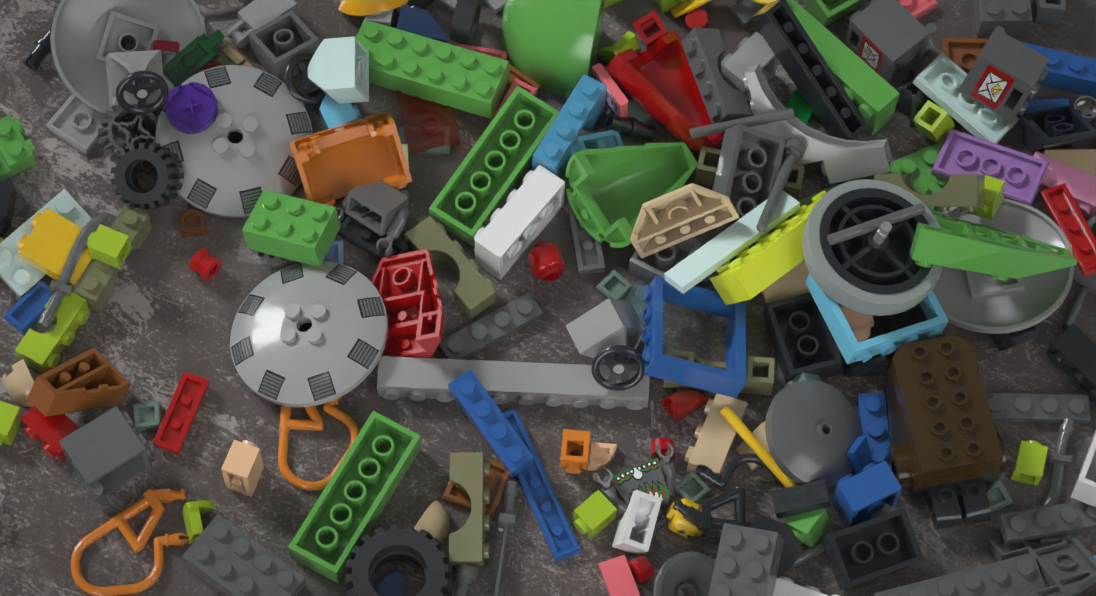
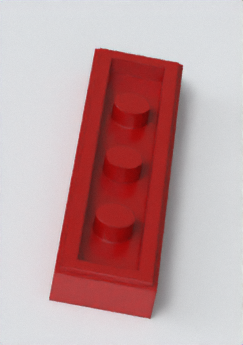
M1063 183L1041 191L1040 197L1053 221L1067 237L1082 275L1086 277L1096 273V238L1066 184Z

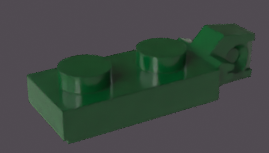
M219 29L209 37L204 33L201 36L198 35L163 66V75L174 87L181 85L219 52L216 45L225 36Z

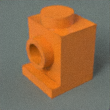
M563 429L560 467L565 468L566 472L578 474L581 473V469L587 470L590 431ZM577 453L579 456H571L570 454Z

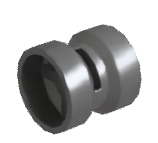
M1087 95L1077 98L1073 108L1093 126L1096 120V99Z

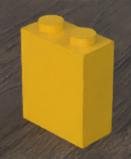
M46 207L43 214L37 212L30 226L34 229L30 235L24 234L16 247L20 250L17 258L59 281L69 253L82 228ZM88 248L79 258L68 286L73 285L75 287L92 258Z

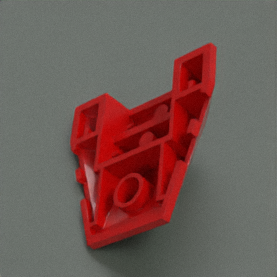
M427 248L381 258L371 282L382 297L388 316V336L382 356L432 357L442 339L445 315L430 250Z

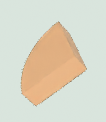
M590 442L587 471L598 470L608 465L615 456L617 444Z

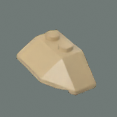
M691 183L643 203L630 240L642 259L740 217L729 197Z

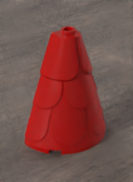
M675 30L660 36L644 52L636 54L631 48L617 54L605 70L623 92L642 106L654 119L665 125L668 132L684 142L699 155L702 146L721 149L719 144L723 142L724 133L691 139L689 129L711 125L712 123L682 47V40Z

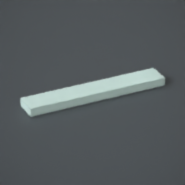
M783 191L766 231L761 233L757 231L756 225L767 202L765 200L664 273L665 281L684 294L800 209V202Z

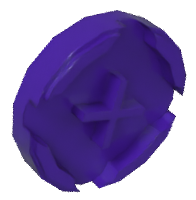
M188 82L189 84L183 86L181 84L171 91L165 102V111L170 124L179 132L196 134L208 129L215 122L218 114V102L212 90L207 86L197 82Z

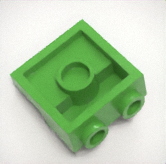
M11 115L0 119V182L36 164L33 154L37 153L32 141L30 139L24 140L22 134L25 133L21 122L19 119L13 121Z

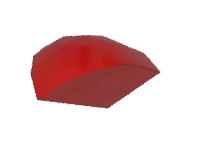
M682 389L661 400L660 404L673 422L677 423L705 406L709 398L695 389Z

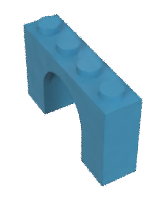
M585 74L582 75L534 152L532 171L541 165L563 180L570 152L582 129L594 132L604 116L605 84Z

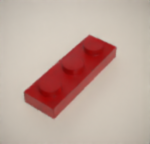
M183 372L154 438V447L180 455L210 385L208 379Z

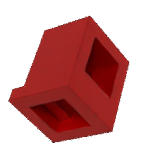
M655 10L632 23L646 49L660 36L668 33Z

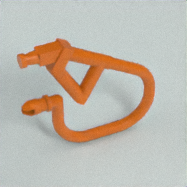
M342 396L324 403L323 410L342 421L348 427L351 435L350 445L331 474L320 481L314 482L305 481L294 475L290 470L287 462L288 439L290 430L323 431V419L316 406L304 407L310 418L308 420L291 419V407L281 405L278 466L283 477L299 489L306 491L325 489L360 432L352 417L335 407Z
M150 488L143 493V498L83 537L75 546L71 556V574L77 586L93 596L135 594L150 588L159 579L163 570V546L184 545L188 542V539H184L188 538V535L183 533L169 535L167 533L165 536L155 537L153 541L154 567L147 578L135 584L107 587L91 585L84 579L81 573V556L91 543L117 527L135 553L142 551L165 510L162 503H172V501L178 499L186 500L185 489L151 490ZM150 506L152 511L137 536L127 521Z

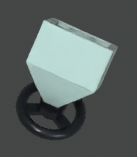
M356 37L324 39L314 55L300 54L289 61L284 74L286 87L296 100L309 105L320 103L326 94L338 104L369 102V51ZM305 62H310L308 68ZM295 66H297L301 74V83L297 89L292 80ZM318 86L322 89L316 96L308 97L304 95L309 87Z

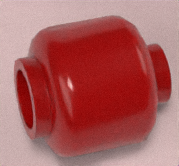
M548 241L536 243L528 254V260L534 277L542 279L544 282L560 278L566 264L559 245L549 243Z

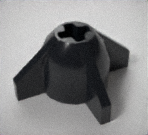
M913 70L908 71L907 80L901 82L896 89L900 93L896 108L899 112L909 116V127H914V117L928 100L936 104L912 83L915 80Z

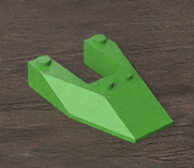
M936 213L932 214L939 223L940 228L918 223L910 251L911 258L919 266L930 268L934 264L990 274L993 278L1007 281L1008 278H1022L1076 266L1077 259L1069 249L987 225Z

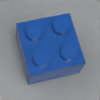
M886 461L879 464L873 462L865 466L861 473L855 476L852 474L846 475L838 481L832 506L844 526L848 528L870 520L871 515L880 511L885 504H889L891 508H896L902 487Z

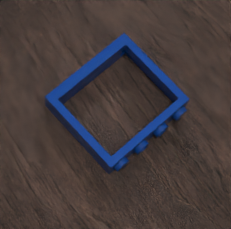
M655 275L651 284L645 286V294L642 297L645 301V308L642 314V320L645 321V328L642 334V341L645 342V348L642 353V360L645 361L644 375L736 398L747 382L745 301L725 305L718 292L696 286L683 294L665 281V278ZM663 301L725 317L726 370L662 354Z

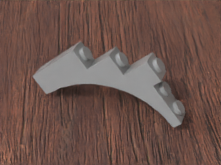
M760 64L749 66L743 76L745 89L747 91L750 90L752 97L750 106L753 115L785 110V106L777 99L768 85ZM796 117L750 127L785 139V142L790 139L802 141L806 146V151L803 158L795 164L803 165L823 160L821 162V169L824 177H828L829 184L890 172L894 164L887 139L874 141L845 140L815 130Z

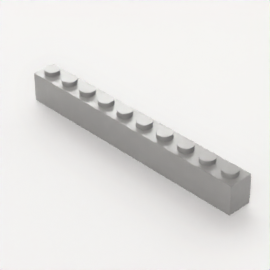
M381 356L378 363V396H383V398L388 400L407 397L414 401H423L426 398L441 402H451L455 398L450 393L448 384L471 369L496 404L518 402L521 405L528 406L534 403H545L551 407H557L561 404H572L577 408L597 405L604 409L621 406L627 407L630 410H640L643 407H648V375H644L642 380L630 389L613 391L602 387L595 381L591 372V365ZM600 365V373L607 380L611 373L610 368ZM637 371L626 372L619 376L616 383L630 380Z

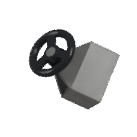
M161 50L107 54L105 58L110 109L118 105L129 113L141 115L154 112L165 103L169 90L163 78Z
M608 298L566 325L579 353L594 358L591 372L599 385L609 390L623 391L636 386L642 380L645 373V361L642 360V355L636 348L642 338L644 327L631 302ZM631 357L634 358V362H629ZM601 361L607 362L611 373L607 380L601 375L599 370ZM628 371H637L630 380L616 383L619 376Z

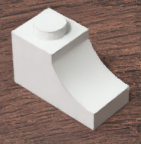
M638 490L633 491L628 508L622 519L618 522L612 547L635 555L648 552L662 498Z

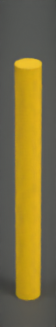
M728 405L720 411V414L785 488L796 486L797 483L781 471L772 455Z

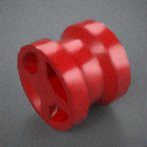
M202 248L193 256L188 267L192 272H198L201 279L207 282L218 273L222 266V260L218 257H212L210 251Z

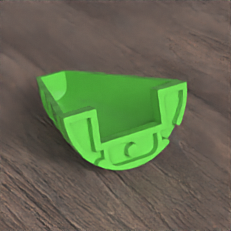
M684 142L646 143L643 146L582 149L571 156L566 167L565 177L569 178L570 187L566 189L567 196L578 221L593 238L600 243L603 241L610 243V247L622 248L632 244L630 238L642 204L681 188L698 163Z

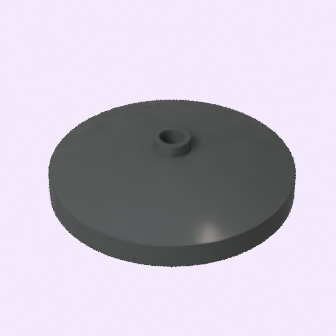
M802 380L779 391L767 411L765 433L770 453L781 471L792 481L800 485L825 479L828 488L838 484V481L844 476L853 473L854 468L846 453L856 438L862 436V432L852 405L836 388L818 380Z

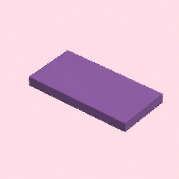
M950 128L932 168L931 175L948 181L951 174H985L1005 181L1004 199L1032 206L1049 167V162Z

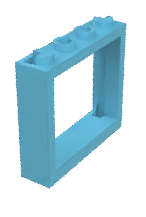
M810 273L805 281L847 364L861 360L866 362L872 356L880 353L882 356L888 355L904 343L916 342L926 338L934 339L935 336L943 334V330L949 322L934 292L931 291L919 303L928 320L858 343L838 303L822 291Z

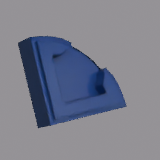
M866 436L857 437L846 453L856 474L861 473L862 469L869 465L870 449Z
M396 571L386 576L380 582L376 592L380 596H404L401 571Z

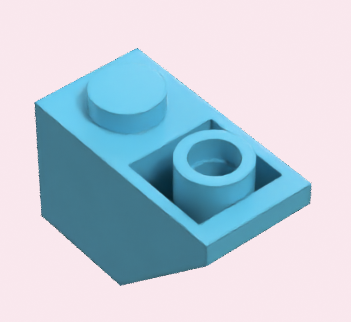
M328 94L325 95L319 108L320 119L325 130L362 119L357 105L352 106L351 103L338 104Z

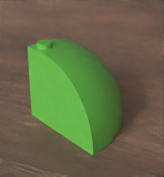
M506 0L501 20V40L511 65L542 86L541 90L568 99L583 74L589 77L592 76V67L595 64L603 31L605 0Z

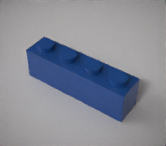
M1021 42L1049 58L1045 69L1049 71L1040 84L1041 86L1096 98V59Z
M471 369L448 384V389L511 478L534 463V457Z

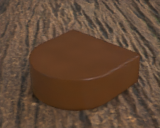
M188 209L181 214L179 218L181 238L208 234L206 219L200 210Z

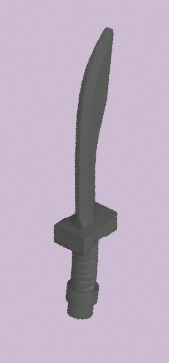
M106 213L91 219L77 236L59 281L52 280L49 292L54 290V294L48 306L40 315L39 325L47 328L55 319V314L63 300L64 294L71 297L74 287L73 285L68 286L75 266L81 255L88 248L87 240L89 235L93 231L96 232L100 224L103 225L107 218Z
M1064 418L1063 423L1060 425L1055 453L1051 452L1048 456L1047 465L1051 463L1054 464L1050 491L1042 507L1059 504L1064 466L1069 467L1072 462V455L1068 456L1066 452L1069 438L1074 429V421L1068 418ZM1040 538L1032 539V541H1033V542H1036V541H1038Z
M507 481V486L504 490L503 513H499L498 531L503 532L494 596H500L508 533H514L516 514H514L516 497L518 496V482Z

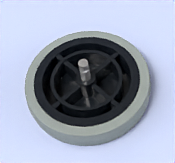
M870 179L849 181L828 191L813 207L803 232V256L807 269L816 284L837 303L853 311L868 315L898 314L920 303L932 291L939 280L944 266L934 264L930 268L919 266L911 258L910 251L918 223L939 228L940 225L921 200L899 186ZM919 203L925 206L924 214L891 225L889 222L884 221L877 230L834 245H830L827 240L829 234Z

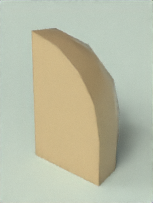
M24 359L12 365L14 371L9 375L4 374L2 381L9 395L16 403L24 407H33L34 405L27 397L33 387L34 380Z
M437 500L434 501L414 527L415 532L419 533L421 529L429 532L431 540L437 538L442 545L450 530V517L445 507Z

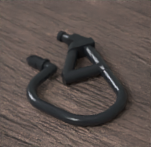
M753 453L741 454L733 458L727 464L720 477L719 473H715L706 465L699 464L696 468L697 474L700 477L709 481L710 485L714 484L718 488H724L735 469L744 463L758 464L772 473L763 461ZM742 487L734 488L700 504L698 510L693 506L689 507L683 504L679 499L673 506L674 510H678L684 519L696 526L697 530L707 531L710 528L723 530L724 523L750 527L752 523L745 521V488ZM734 501V520L711 517V511Z

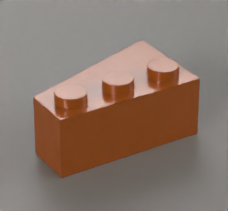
M94 347L37 376L27 399L47 417L121 405L131 383Z

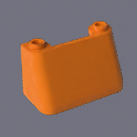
M388 112L371 115L301 137L290 143L295 164L307 200L333 206L336 202L335 199L347 196L349 190L359 185H369L382 181L398 190L406 187L407 183L412 182L396 124Z

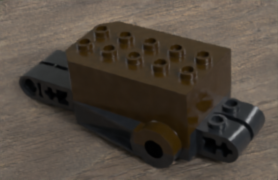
M919 303L904 312L880 316L883 334L928 320ZM944 331L943 334L935 336L934 339L926 338L916 342L904 343L889 354L891 364L883 386L890 441L887 453L890 465L892 463L891 471L901 485L902 490L910 489L912 498L926 497L935 530L961 526L962 521L965 525L990 521L991 508L985 486L992 484L997 473L1005 472L1006 455L1001 436L991 415L973 345L957 335L945 337Z

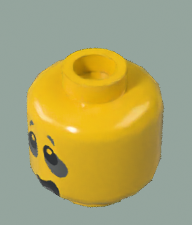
M687 498L681 499L683 504L689 507L693 506L698 510L699 504ZM672 502L665 517L669 518L668 528L687 539H691L695 535L699 537L703 531L697 530V527L684 519L678 510H674L673 506L675 503Z

